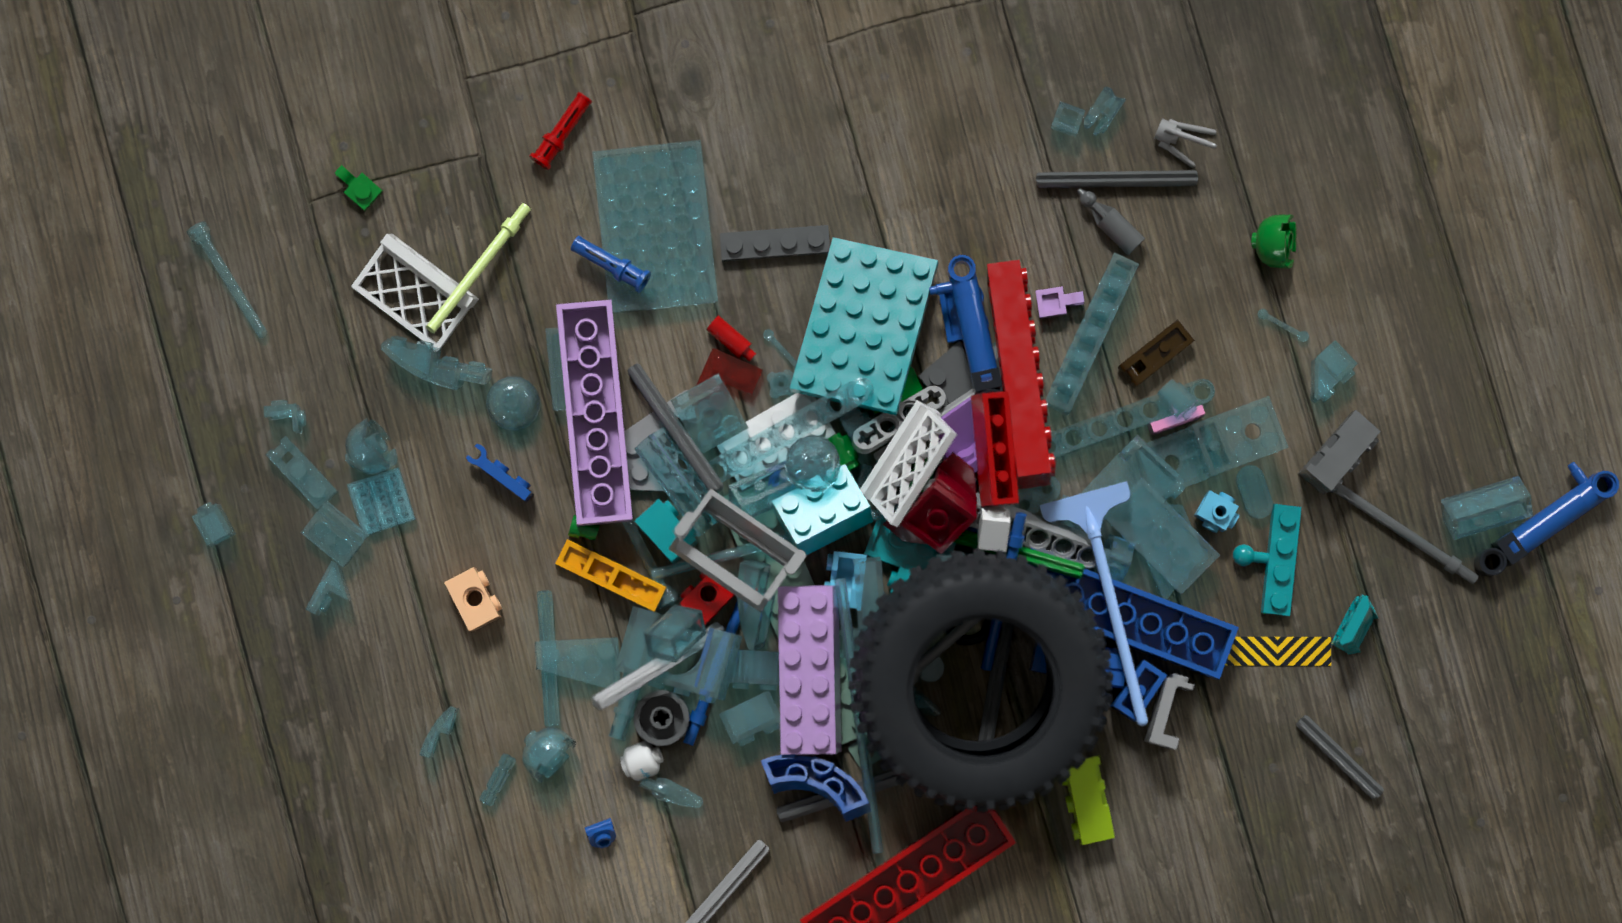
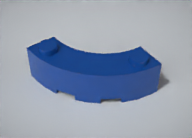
M796 754L777 755L761 760L774 794L786 790H806L817 793L833 803L846 822L871 812L869 802L859 785L850 775H847L831 762L815 756H797Z

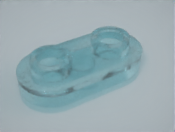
M1054 476L1051 477V484L1049 485L1051 492L1049 494H1044L1041 491L1042 486L1022 489L1018 492L1019 503L1022 500L1027 501L1029 509L1026 511L1034 514L1038 513L1041 510L1040 505L1052 502L1059 496L1061 491L1059 481ZM1019 503L1011 504L1012 506L1020 508Z

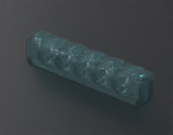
M1115 252L1112 255L1045 398L1048 407L1065 415L1070 413L1139 266L1138 263Z

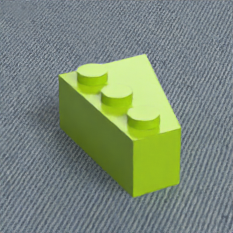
M1099 756L1085 758L1086 761L1078 770L1072 767L1069 770L1071 776L1062 784V786L1067 785L1069 796L1065 797L1068 813L1073 812L1075 823L1071 824L1074 840L1079 839L1081 845L1115 838L1109 805L1107 804L1104 791L1105 783L1101 778L1099 765H1101Z

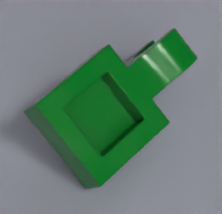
M342 165L335 172L336 176L349 186L344 193L364 211L383 193L363 173L356 178Z

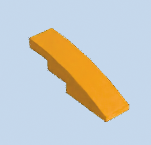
M568 539L555 563L654 612L666 589V586Z

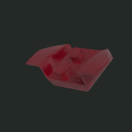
M952 452L937 467L936 480L913 502L898 527L890 524L888 520L883 523V526L888 528L903 542L928 544L942 554L977 519L974 469Z

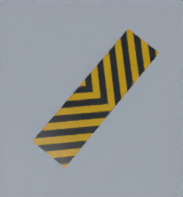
M1235 637L1225 665L1331 666V637Z

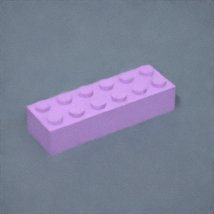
M838 585L778 587L781 754H837L842 751Z

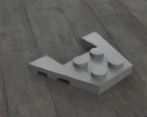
M688 390L681 392L667 402L678 419L694 415ZM654 411L624 431L631 491L709 492L696 472L682 476L672 438Z

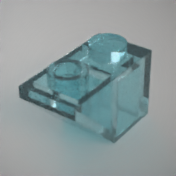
M1336 340L1311 361L1310 400L1313 403L1320 399L1324 403L1336 392L1333 387L1339 381L1344 384L1355 374L1352 369L1358 363Z

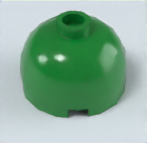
M1280 214L1269 216L1260 223L1257 232L1252 233V249H1257L1258 257L1269 267L1289 269L1294 263V259H1289L1291 251L1296 252L1297 242L1296 222H1290L1294 217L1293 215Z

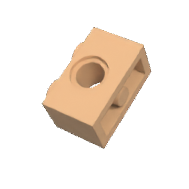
M473 567L444 582L470 632H474L501 617L499 611L502 610V606L496 595L490 596L486 588L490 583L483 570L478 572ZM473 591H479L482 594V602L478 606H471L468 601V597Z

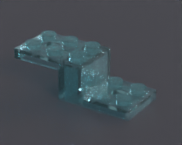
M1267 396L1194 423L1186 429L1137 446L1136 451L1156 499L1289 447L1270 397ZM1254 424L1259 428L1260 435L1257 439H1249L1245 435L1247 425ZM1167 456L1177 458L1179 466L1175 471H1169L1164 467V459Z

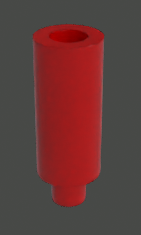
M719 315L707 327L706 331L738 358L743 356L750 362L757 353L750 348L752 343Z

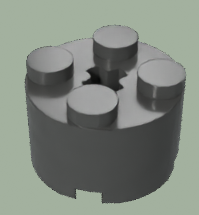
M656 690L646 694L637 704L633 717L634 725L638 734L650 744L658 746L670 745L679 741L687 732L690 724V711L686 702L679 695L666 690ZM663 710L664 714H669L670 719L666 720L665 726H662L660 722H655V717L659 716L658 711Z

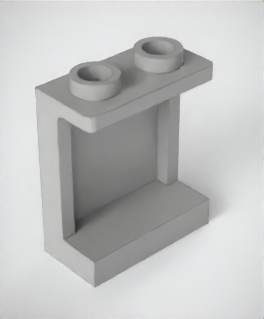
M1173 673L1164 679L1158 689L1144 742L1168 749H1177L1179 738L1163 733L1176 688L1190 691L1194 688V684L1188 683V677Z

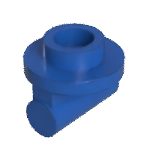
M611 818L585 827L589 843L593 847L606 848L616 839Z

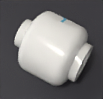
M643 741L627 747L624 750L623 756L620 757V761L625 775L632 777L633 780L640 781L658 774L660 763L663 762V756L658 746L654 748L649 742Z

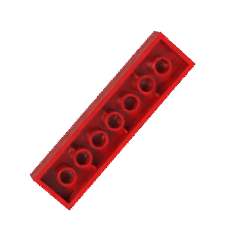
M1020 260L987 264V284L1003 392L1009 391L1018 489L1048 486L1051 484V477L1055 476L1056 464L1054 453H1048V450H1051L1052 438L1050 426H1044V423H1047L1048 416L1046 400L1040 399V397H1043L1044 390L1042 373L1037 374L1036 372L1040 370L1038 347H1033L1032 345L1036 344L1034 320L1029 321L1028 319L1032 318V303L1030 294H1025V292H1028L1026 268H1021Z
M974 806L973 809L965 808L964 811L958 812L801 917L800 922L897 923L1016 842L994 809L978 812L977 806Z

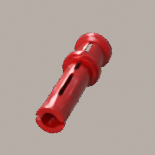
M578 92L553 130L543 135L542 143L535 153H531L529 157L544 169L550 170V163L559 151L562 152L564 150V141L592 101L584 94ZM576 109L577 112L572 117L568 125L564 128L565 123L568 121V119ZM548 148H550V150L548 151V153H547L546 156L544 157V156H543L544 153L547 151Z

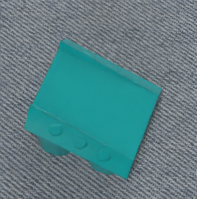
M1360 595V597L1356 596L1332 640L1331 645L1343 650L1347 654L1361 652L1359 647L1373 620L1378 619V615L1368 596Z

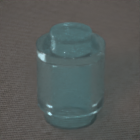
M1174 379L1170 380L1157 393L1161 398L1160 402L1177 420L1181 417L1187 420L1197 410L1195 404L1198 400L1180 382L1177 383Z

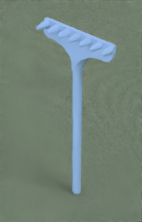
M1126 481L1040 505L1043 518L1048 522L1069 520L1078 524L1087 533L1088 539L1091 541L1136 720L1139 726H1145L1148 723L1100 531L1103 518L1108 510L1130 499L1131 492Z

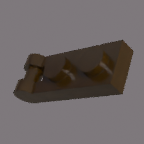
M1177 319L1120 364L1118 369L1122 374L1124 372L1131 379L1130 384L1136 388L1195 340ZM1138 361L1146 368L1141 373L1133 366Z

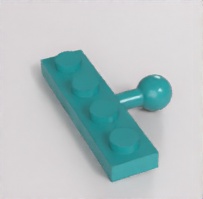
M1272 504L1267 553L1254 551L1249 545L1245 544L1237 546L1233 551V559L1240 566H1248L1252 562L1266 564L1261 613L1290 616L1301 507Z

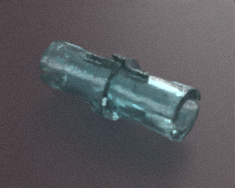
M641 688L621 698L618 706L614 707L613 712L616 713L608 736L623 741L626 740L631 718L634 717L633 711Z

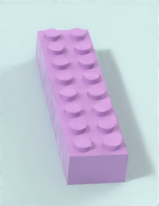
M611 300L557 304L556 311L577 526L632 521Z

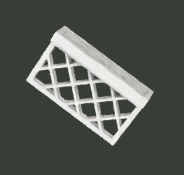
M386 234L380 242L382 244L351 287L439 352L469 309L473 308L479 299L469 291L466 292L457 304L461 308L457 316L453 319H446L441 324L443 335L436 343L428 335L426 325L429 322H426L424 306L438 304L440 309L446 301H442V295L448 298L459 283L395 235ZM384 252L393 257L395 269L380 270L379 259ZM398 261L405 267L399 268ZM375 266L376 272H370ZM411 270L415 274L416 285L402 287L400 271ZM395 272L397 288L383 290L381 274ZM376 275L379 291L369 292L361 284L367 276ZM420 278L424 280L426 284H421ZM432 286L436 289L438 301L424 303L421 287ZM417 288L419 304L405 306L403 290ZM398 291L400 307H388L385 303L384 293ZM374 294H379L380 300L376 298ZM420 307L422 323L412 325L407 321L406 309ZM401 310L402 316H400L395 311ZM452 322L450 326L446 328V323ZM421 326H422V327H423V332L420 331V330H419L418 328H416V327H421Z
M919 401L915 402L860 489L865 498L870 500L890 524L898 527L957 435L942 420V415L937 410ZM945 433L944 437L942 438V440H941L940 443L938 444V442H939V435ZM930 440V446L925 450L926 441ZM928 457V462L924 466V458ZM915 463V471L911 472V464ZM913 480V485L909 490V482ZM901 486L900 494L896 496L897 487ZM899 503L898 508L894 513L895 504Z

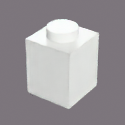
M996 505L981 508L977 535L978 549L1003 550L1006 552L1010 529L1009 509Z

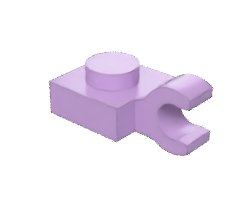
M1063 286L1035 291L1039 319L1067 315L1066 306L1084 304L1083 291L1064 294Z

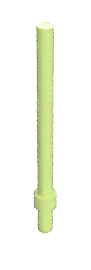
M522 203L513 216L504 221L501 225L502 230L426 325L430 332L435 333L509 237H513L520 229L519 224L531 210L529 206Z

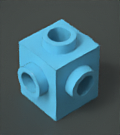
M1209 490L1206 492L1194 517L1203 521L1202 526L1211 532L1217 533L1218 530L1224 532L1227 527L1230 529L1234 527L1239 518V514L1236 513L1239 506L1234 504L1235 499L1223 492H1220L1218 495ZM1216 508L1221 511V517L1216 514Z

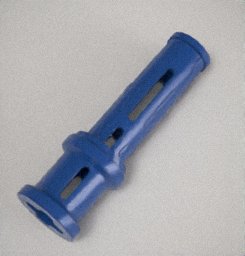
M577 236L572 243V252L581 255L614 274L613 277L616 281H624L634 287L637 293H641L651 277L650 271L639 269L632 265V261L629 259L621 260L604 249L583 239L581 236Z

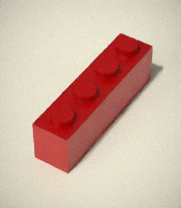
M1009 391L972 395L971 404L981 506L1019 503Z

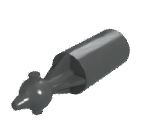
M1082 189L1077 191L1081 204L1087 208L1091 207L1097 226L1128 256L1145 240V237L1115 208L1096 202V196L1093 192Z

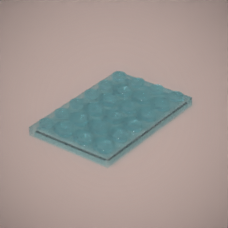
M701 140L593 151L602 248L621 260H631L632 265L643 271L648 270L651 272V277L641 293H637L634 287L624 281H616L613 277L614 274L605 270L608 300L612 302L613 314L717 303L718 296Z

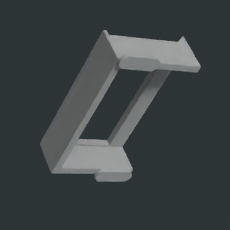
M712 489L709 490L693 513L687 512L674 529L676 538L669 550L760 613L787 574L793 575L806 557L803 550L797 549ZM704 511L784 566L764 596L683 541Z

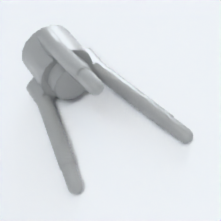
M1162 119L1154 139L1160 141L1159 147L1168 150L1191 168L1195 167V163L1171 146L1170 142L1176 144L1178 137L1213 149L1217 147L1215 143L1181 131L1184 129L1215 135L1216 130L1180 123L1172 119L1169 121Z

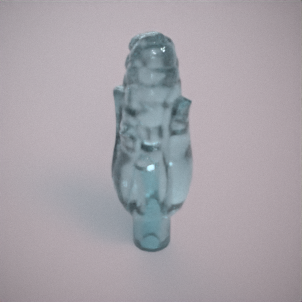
M644 778L640 781L639 787L650 790L651 794L661 801L692 808H700L703 805V799L700 796L669 779L656 778L655 781L650 778Z

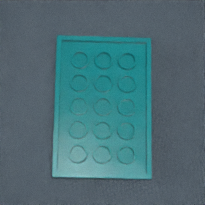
M833 237L790 385V391L897 416L930 297L929 287L933 286L939 265L938 260Z

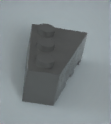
M1354 410L1298 474L1322 495L1328 492L1333 494L1343 483V480H1341L1347 472L1351 473L1360 464L1361 460L1359 457L1365 450L1370 452L1379 442L1376 437L1381 431L1357 410Z

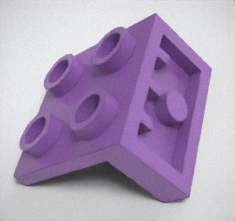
M969 397L941 417L957 434L943 455V459L945 460L954 452L968 463L975 473L978 469L971 397ZM945 433L939 435V442H938V444L940 443V441H941L942 438L944 437Z

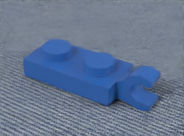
M476 444L475 447L481 451L480 458L473 459L467 455L466 459L471 464L479 466L525 502H528L533 495L528 490L531 485L520 476L513 479L507 474L508 467L497 459L494 463L489 461L486 449L482 445Z

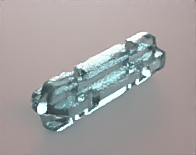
M508 754L501 756L498 762L499 766L494 769L486 785L487 789L480 796L482 803L488 806L494 805L497 799L496 794L500 793L510 774L508 772L509 769H512L516 762L514 757Z

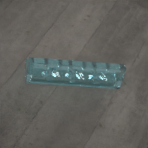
M663 427L645 438L634 449L684 517L687 512L693 513L709 491L668 431ZM662 435L666 436L671 443V447L664 444L660 438ZM678 459L684 461L687 465V470L679 465ZM694 481L700 483L703 487V492L695 487ZM704 511L693 526L697 532V537L705 534L719 521Z

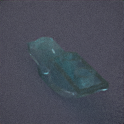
M391 336L390 339L388 338L381 344V350L399 366L425 381L445 388L458 390L463 386L464 381L486 385L492 377L493 369L486 368L484 363L474 361L469 362V364L459 363V359L454 357H442L440 359L441 348L433 347L434 344L431 342L418 341L415 344L407 342V339L404 337Z

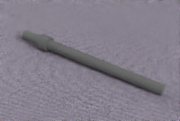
M1341 484L1335 491L1337 495L1444 565L1443 569L1452 575L1456 573L1472 585L1478 579L1479 575L1462 565L1460 559L1454 555L1450 557Z

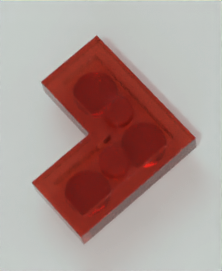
M712 348L691 395V399L716 409L727 385L752 395L763 369Z

